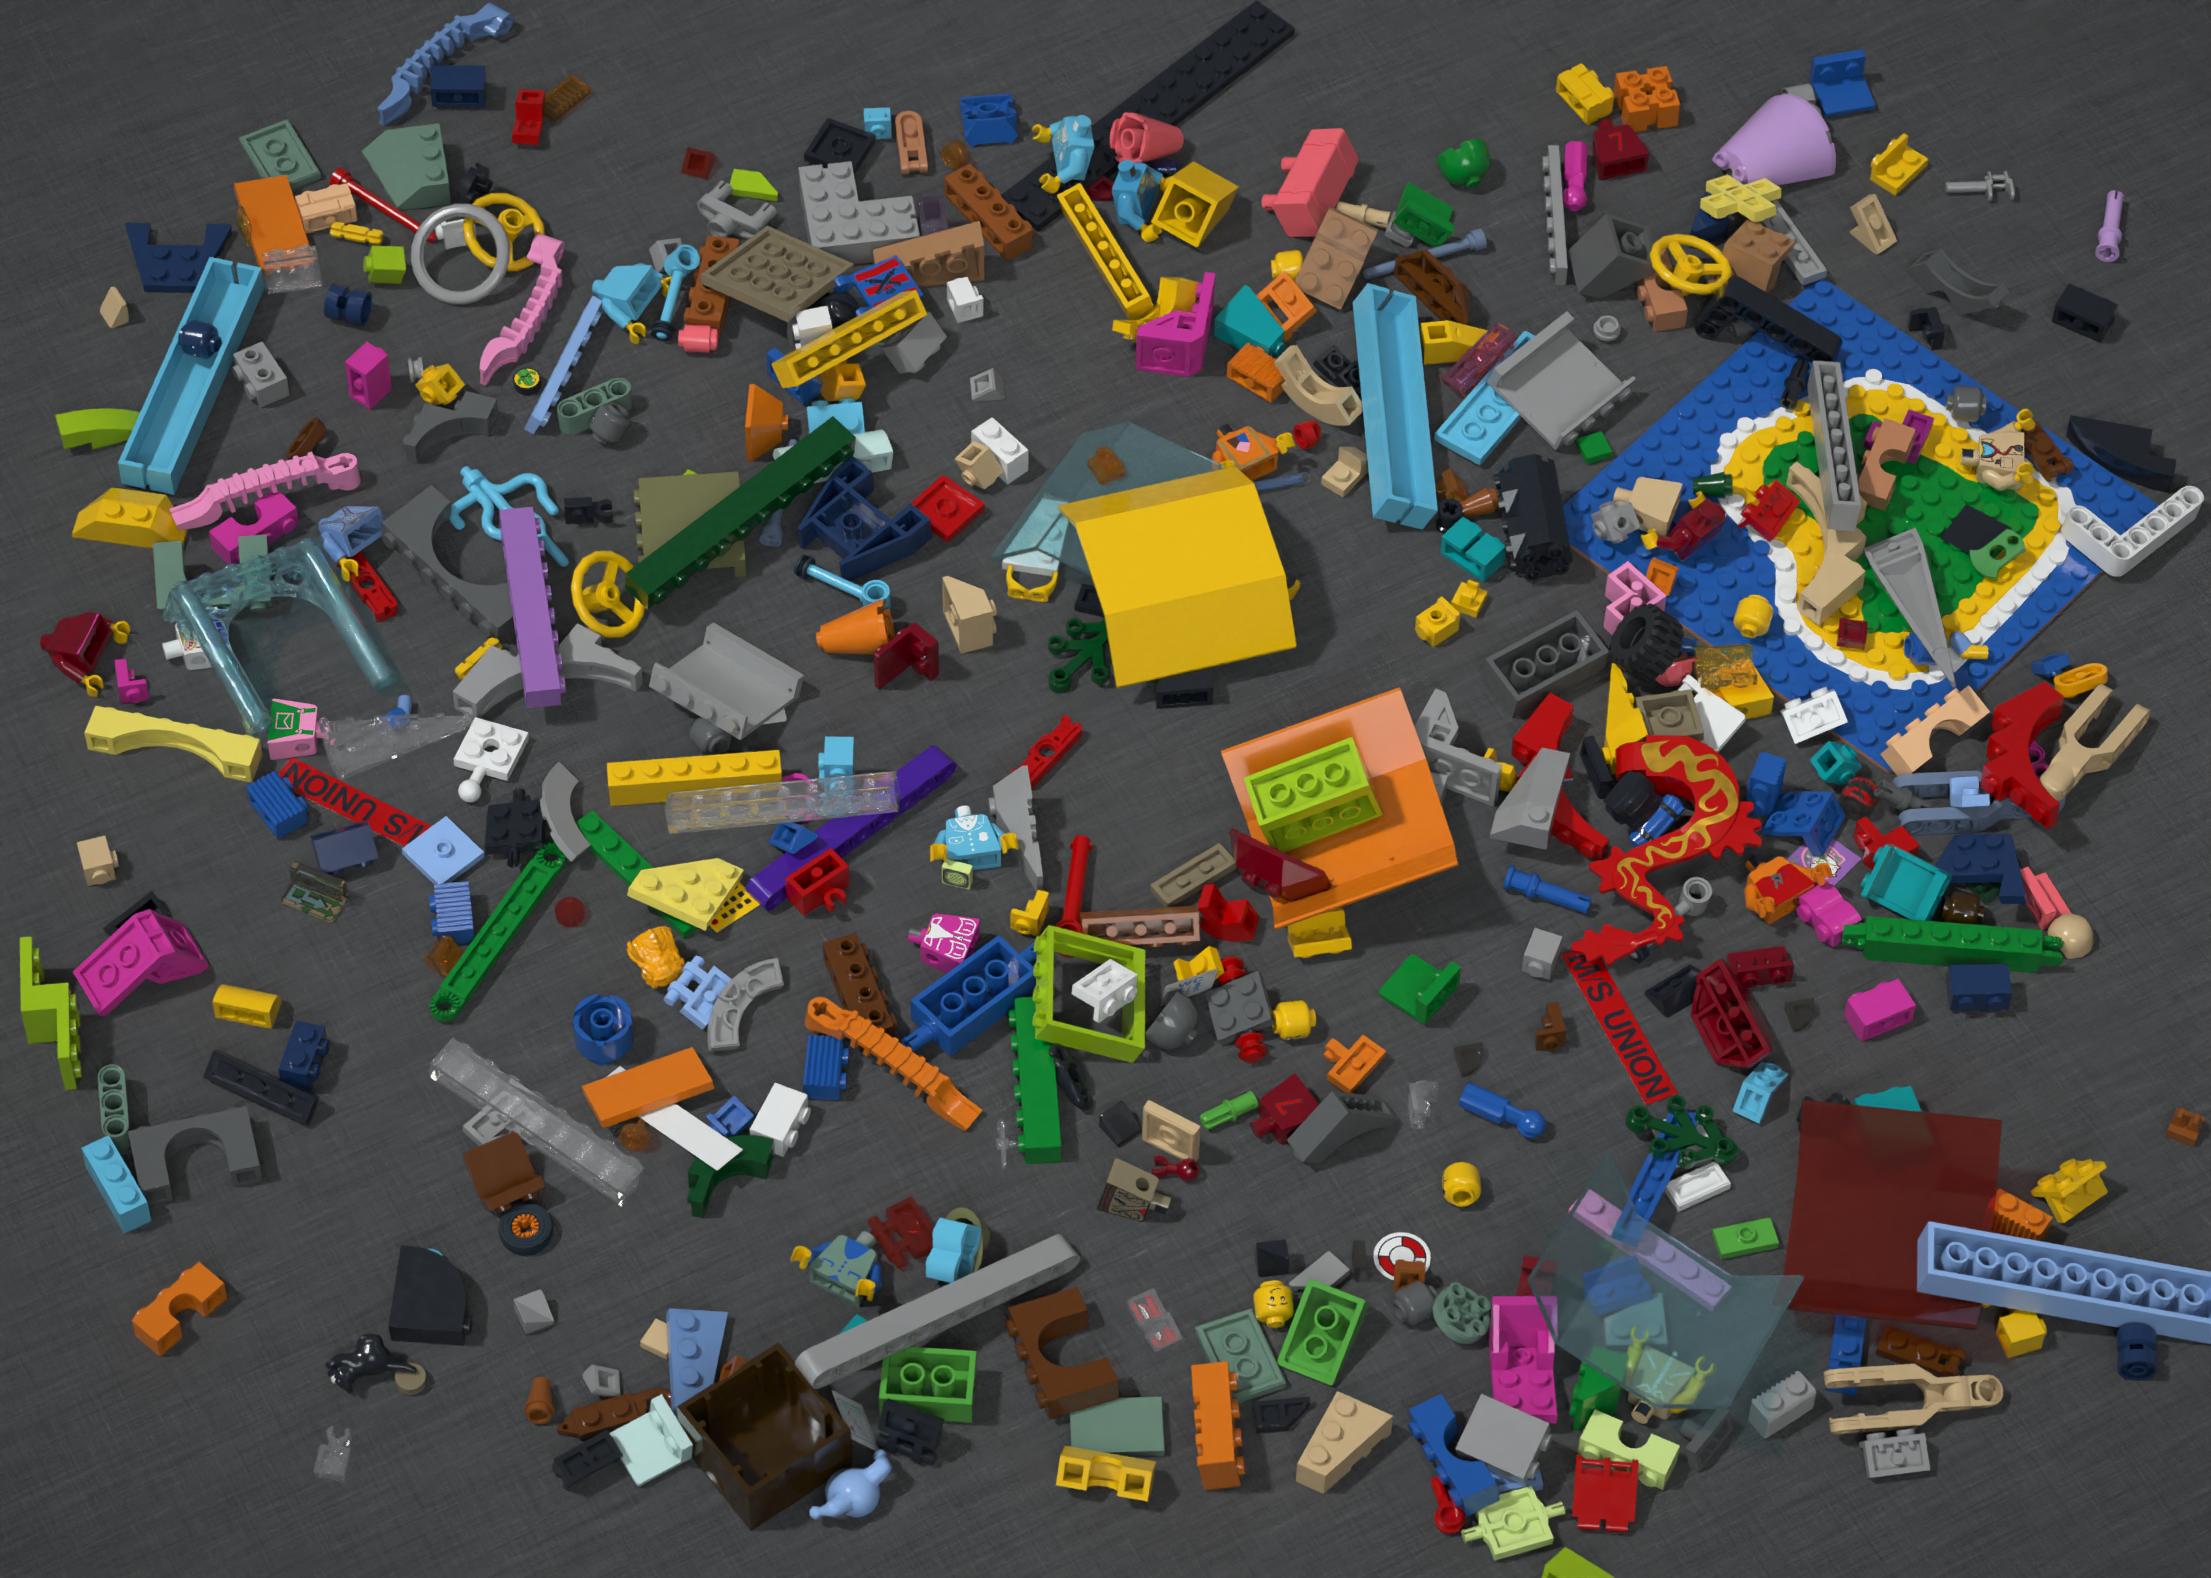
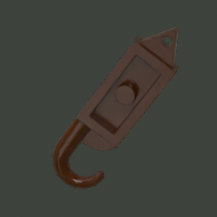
M663 1387L652 1388L635 1394H623L572 1409V1414L557 1428V1433L578 1437L580 1441L591 1439L605 1430L611 1433L647 1413L646 1403L651 1402L652 1399L661 1394L669 1402L670 1409L672 1410L671 1391Z

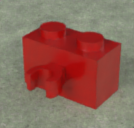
M832 848L785 878L786 898L803 916L823 903L829 912H834L833 899L840 900L842 904L847 903L846 894L843 890L850 886L849 866Z

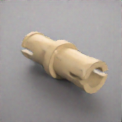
M1338 201L1336 210L1365 224L1385 229L1391 215L1389 211L1368 208V205L1365 204L1359 206Z

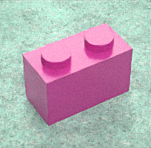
M366 342L345 361L349 396L368 409L373 408L392 390L388 355L382 348L375 347Z
M1896 979L1891 982H1882L1874 989L1864 993L1857 992L1847 999L1844 1016L1860 1041L1863 1042L1912 1022L1916 1004L1900 980Z

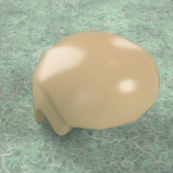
M2068 913L2062 914L2054 919L2048 928V936L2062 938L2063 947L2060 950L2066 958H2080L2091 951L2094 944L2093 932L2089 922L2084 917Z

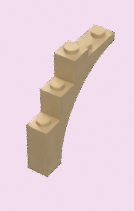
M1795 462L1789 467L1786 485L1800 496L1812 511L1821 529L1824 543L1823 563L1814 579L1800 593L1797 610L1819 626L1863 588L1866 571L1860 564L1854 561L1864 552L1866 536L1857 527L1855 531L1827 529L1820 478L1814 475L1810 469ZM1861 495V508L1857 524L1864 519L1867 502Z

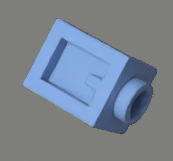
M1977 776L1950 778V805L1952 807L1990 806L1989 794L1979 793V778Z

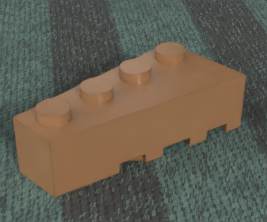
M980 221L873 249V265L897 255L918 287L947 285L949 281L968 277L970 282L984 281V241Z

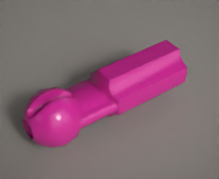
M1570 141L1565 144L1564 182L1566 184L1565 190L1562 193L1563 206L1572 212L1582 209L1587 202L1584 183L1587 176L1588 145L1582 141Z

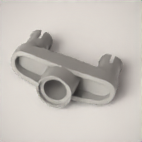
M719 181L710 193L703 195L697 202L701 214L710 221L707 225L710 234L717 237L728 238L733 234L741 238L750 239L765 228L777 215L775 207L769 206L768 203H764L753 216H749L724 203V200L733 193L731 185L725 184V181Z

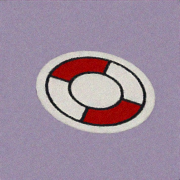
M1404 1232L1392 1233L1382 1238L1376 1245L1373 1255L1374 1263L1379 1272L1391 1280H1394L1395 1260L1423 1261L1426 1263L1425 1272L1429 1268L1431 1254L1426 1243L1419 1237Z

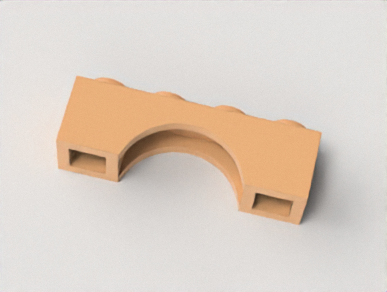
M1969 685L1962 691L1955 688L1943 698L1946 701L1944 705L1934 704L1924 712L1927 716L1926 719L1921 722L1919 718H1916L1905 727L1908 733L1901 736L1898 732L1886 742L1888 748L1880 755L1897 776L1913 773L1933 757L1929 746L1932 730L1945 729L1960 736L1990 712Z

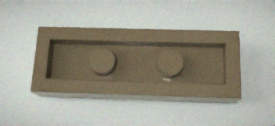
M1218 843L1150 884V892L1164 907H1174L1202 890L1204 885L1212 884L1237 869L1235 859Z

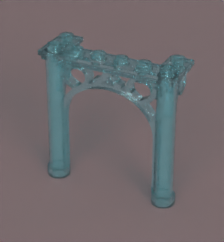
M322 536L314 539H303L296 545L280 547L273 553L264 556L256 555L246 562L230 564L223 570L214 573L206 572L188 582H177L170 589L162 615L164 622L169 621L170 624L177 622L179 632L184 640L196 639L241 716L243 720L242 726L249 736L258 735L266 731L272 725L273 720L230 646L228 631L234 617L246 606L258 600L269 597L289 596L304 599L317 605L333 620L374 691L384 690L398 679L393 666L388 665L325 558L322 552L324 548ZM287 574L289 579L293 578L295 581L301 579L302 583L299 586L289 584L283 580L282 575ZM275 575L274 581L262 580L263 578ZM245 585L246 588L240 592V599H238V594L233 589ZM225 597L229 599L232 605L229 610L216 609L211 606L209 600ZM211 618L223 621L220 634Z

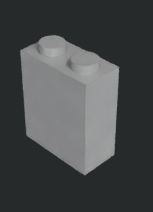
M1481 1394L1456 1446V1453L1458 1457L1470 1462L1483 1461L1488 1470L1525 1486L1528 1478L1532 1480L1535 1478L1540 1466V1462H1537L1541 1450L1544 1452L1548 1450L1553 1435L1550 1434L1549 1423Z

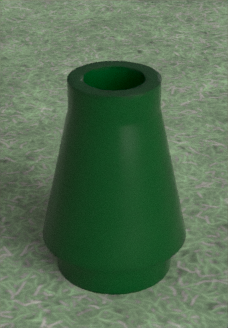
M1724 471L1700 478H1693V495L1701 491L1704 496L1726 499V496H1733L1732 474H1725Z

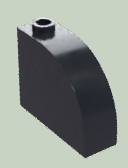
M400 1247L388 1326L391 1341L464 1346L465 1335H470L472 1330V1317L468 1316L466 1290L458 1270L442 1255L421 1247Z

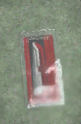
M1154 1288L1126 1301L1132 1317L1155 1352L1183 1340L1170 1312H1166Z

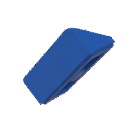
M782 818L768 842L772 846L794 854L817 839L819 835L801 825Z

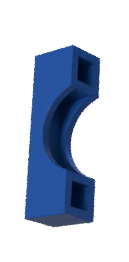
M1440 1394L1410 1408L1411 1422L1408 1423L1409 1430L1415 1440L1420 1438L1423 1445H1421L1427 1461H1434L1437 1466L1435 1472L1442 1485L1447 1483L1450 1490L1448 1493L1456 1508L1461 1506L1466 1516H1469L1500 1501L1497 1483L1483 1461L1470 1462L1460 1460L1448 1451L1451 1441L1459 1434L1456 1417L1443 1395Z

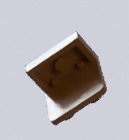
M516 1132L507 1133L463 1154V1160L482 1206L486 1210H494L495 1213L505 1211L512 1207V1201L522 1198L523 1201L530 1200L540 1195L538 1190L545 1187L542 1177L535 1174L521 1138Z

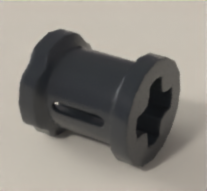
M1444 499L1439 503L1437 511L1439 517L1436 527L1440 533L1445 534L1452 527V523L1454 525L1460 520L1463 508L1459 501Z

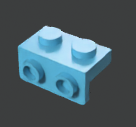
M855 398L842 399L839 401V404L828 405V401L812 402V406L806 409L809 434L832 416L853 435L865 433L862 402H856Z

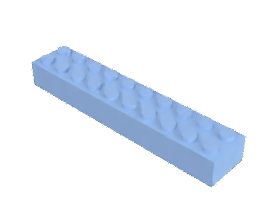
M1928 1221L1918 1238L1917 1292L2118 1328L2129 1324H2145L2154 1328L2157 1335L2211 1344V1272L1930 1221Z

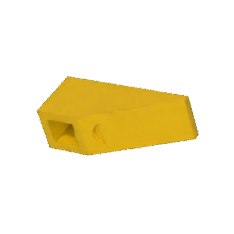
M1448 320L1421 323L1420 343L1424 365L1499 358L1504 355L1500 333Z

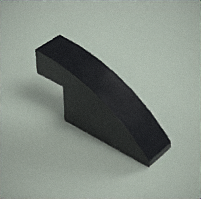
M2070 415L2066 437L2084 455L2112 474L2131 483L2152 490L2170 493L2176 459L2149 455L2153 429Z

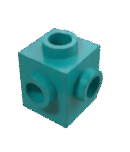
M1828 741L1810 759L1820 778L1828 784L1834 783L1843 786L1854 778L1855 773L1862 767L1856 759L1857 753L1851 746Z

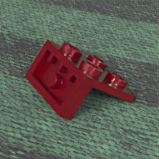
M913 622L907 628L901 629L887 644H882L875 651L874 680L875 687L879 690L911 665L915 672L919 675L923 674L930 681L939 675L938 640L916 622Z

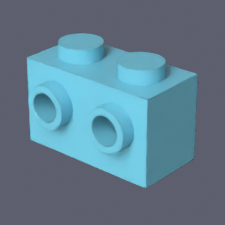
M825 736L824 753H819V786L825 787V798L838 800L854 798V737Z

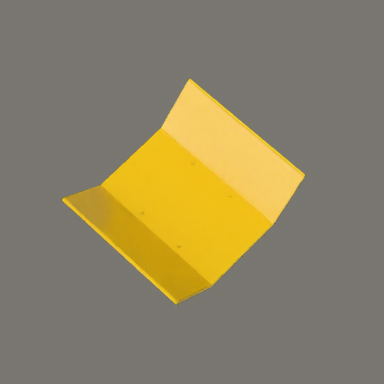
M1230 467L1058 505L1059 511L1076 528L1104 613L1117 688L1296 648L1286 575L1255 484L1238 468Z

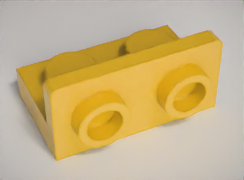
M1905 133L1897 140L1893 139L1887 149L1881 155L1877 154L1870 164L1872 168L1870 180L1895 196L1928 164V158L1907 146L1909 136Z

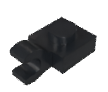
M592 497L564 498L566 524L594 523L593 518H597L603 523L613 521L612 512H603L605 510H612V500L605 499L592 502Z

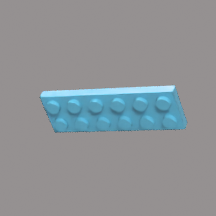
M1524 331L1436 431L1434 441L1479 466L1485 461L1522 418L1487 381L1493 369L1535 337L1533 334Z

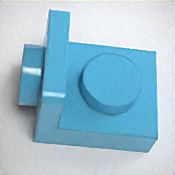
M864 108V129L866 132L876 135V139H891L890 108Z

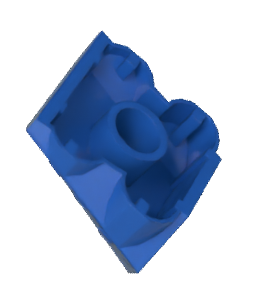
M1010 93L960 98L959 103L965 140L973 148L978 144L1008 142L1011 145L1018 136L1016 110L1014 109L1013 97Z

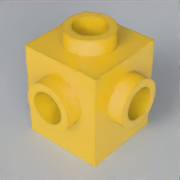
M449 363L434 367V365L429 366L421 373L422 378L415 384L420 391L421 397L431 405L449 404L465 385Z

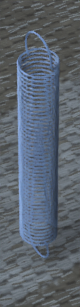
M1302 473L1278 477V480L1273 478L1266 479L1265 481L1262 480L1261 482L1258 481L1256 490L1260 492L1259 490L1265 491L1267 488L1271 490V487L1276 489L1279 485L1282 488V486H1291L1290 484L1296 485L1298 482L1302 484Z

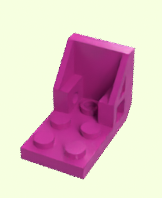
M1205 272L1203 283L1198 282L1196 298L1199 300L1193 304L1192 313L1175 310L1138 327L1136 370L1191 377L1202 371L1214 310L1216 273Z
M149 909L134 914L81 963L73 973L96 1012L106 1017L145 979L163 984L200 974L210 965L184 923Z
M1492 1296L1489 1334V1360L1493 1399L1547 1423H1557L1553 1376L1555 1342L1554 1296Z

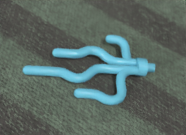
M465 466L461 469L460 474L464 477L462 480L463 486L470 493L451 505L449 520L457 530L463 529L465 522L459 516V513L478 501L483 507L482 528L488 536L502 542L500 529L496 528L492 523L494 516L493 503L499 510L514 509L502 495L513 492L524 484L535 486L537 499L550 515H557L559 508L548 496L547 485L544 480L536 474L523 473L504 484L496 485L488 481L480 470H471L469 466ZM534 512V517H540L541 534H537L538 540H543L545 550L561 567L567 566L569 559L547 535L545 522L541 516Z

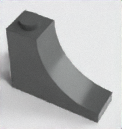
M1331 1091L1287 1141L1292 1146L1293 1154L1298 1160L1304 1163L1320 1164L1328 1155L1350 1139L1372 1129L1391 1127L1398 1118L1382 1097Z

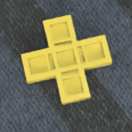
M1725 175L1706 181V191L1712 195L1701 198L1700 208L1716 219L1725 218L1727 215L1739 212L1749 218L1750 221L1762 222L1766 218L1776 215V205L1770 201L1781 198L1782 188L1766 178L1743 185L1731 176Z

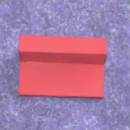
M2029 867L2020 869L2027 897V904L2025 905L2042 931L2048 929L2051 922L2062 914H2072L2046 872L2034 876Z

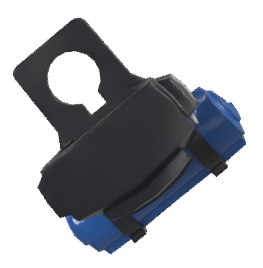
M1629 771L1613 787L1603 801L1606 804L1605 809L1609 815L1620 825L1626 824L1632 832L1629 839L1635 848L1663 836L1675 821L1680 819L1679 816L1685 808L1678 797L1669 794L1661 797L1655 792V785L1647 777L1639 772Z

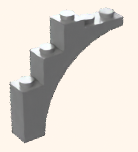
M577 623L560 643L559 647L555 648V654L560 653L562 660V670L558 671L559 677L564 676V679H597L618 684L635 692L643 685L642 668L636 662L616 655L611 649L603 648L601 635L593 632L590 628ZM491 645L453 690L454 708L474 719L475 717L481 718L492 706L510 694L524 689L519 654L514 657L507 650H500Z

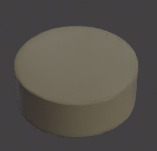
M409 1363L416 1367L417 1372H396L395 1381L401 1393L415 1395L425 1388L427 1383L426 1373L420 1365Z

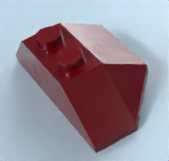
M1232 828L1229 835L1235 864L1242 876L1241 880L1251 888H1256L1257 886L1264 889L1272 898L1279 899L1281 897L1289 902L1327 891L1332 886L1323 870L1249 837Z
M1720 958L1699 972L1696 979L1697 987L1693 998L1691 1018L1715 1063L1725 1066L1751 1068L1773 1053V1036L1748 990L1724 959Z

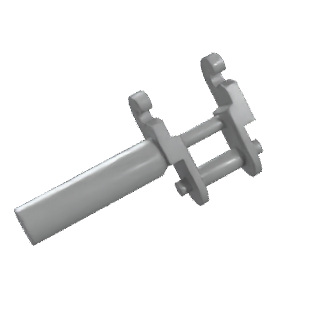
M1988 171L1987 176L1984 177L1986 181L1945 183L1946 193L1985 192L1987 200L1992 201V188H2005V192H2008L2010 200H2014L2015 197L2013 180L2007 174V171H2004L2003 175H1991V172ZM2003 180L2004 184H1993V181Z

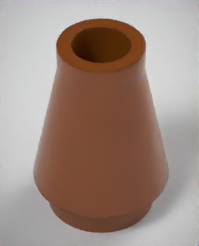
M1485 487L1460 502L1463 508L1461 516L1466 518L1495 513V510L1499 509V503L1494 487L1489 489Z
M537 1377L532 1382L524 1413L530 1422L544 1424L550 1421L555 1412L551 1393V1381L545 1377Z

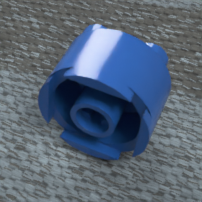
M595 994L583 999L577 1005L573 1017L574 1040L576 1048L585 1058L594 1061L597 1065L603 1066L621 1058L629 1051L634 1043L631 1010L623 999L614 995L600 997V994Z

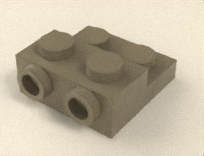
M1692 690L1673 691L1635 698V708L1640 709L1648 735L1689 736L1698 741L1704 740V731Z

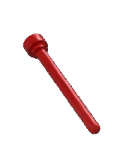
M342 167L333 172L329 182L330 186L348 183L351 193L414 233L417 232L421 225L419 222L354 182L350 172ZM432 231L427 241L434 242L437 239L436 233Z

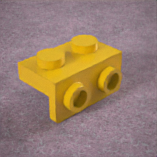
M1337 908L1287 926L1288 943L1294 958H1309L1323 953L1337 954L1344 950L1352 949L1351 937L1345 925V912L1343 908Z

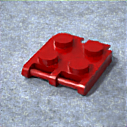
M1576 1455L1572 1517L1578 1518L1577 1529L1599 1530L1600 1520H1606L1605 1531L1627 1533L1628 1522H1635L1639 1460L1632 1459V1462L1611 1461V1457L1597 1460L1585 1459L1583 1455ZM1582 1465L1603 1466V1469L1582 1468ZM1610 1467L1630 1468L1631 1472L1610 1470Z

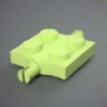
M1528 1486L1500 1494V1501L1475 1512L1478 1526L1461 1530L1465 1543L1482 1538L1488 1544L1495 1561L1553 1544L1554 1537L1549 1528L1548 1519L1565 1515V1508L1562 1502L1544 1507L1537 1499L1533 1487Z

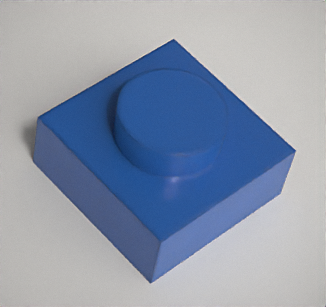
M2053 653L2030 665L2034 674H2044L2048 678L2062 673L2061 668L2071 663L2067 653Z

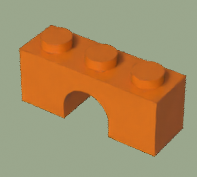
M200 1262L192 1268L186 1269L169 1288H164L150 1305L141 1308L132 1319L135 1336L161 1357L183 1338L180 1323L174 1316L182 1310L192 1309L206 1318L227 1299L224 1282Z

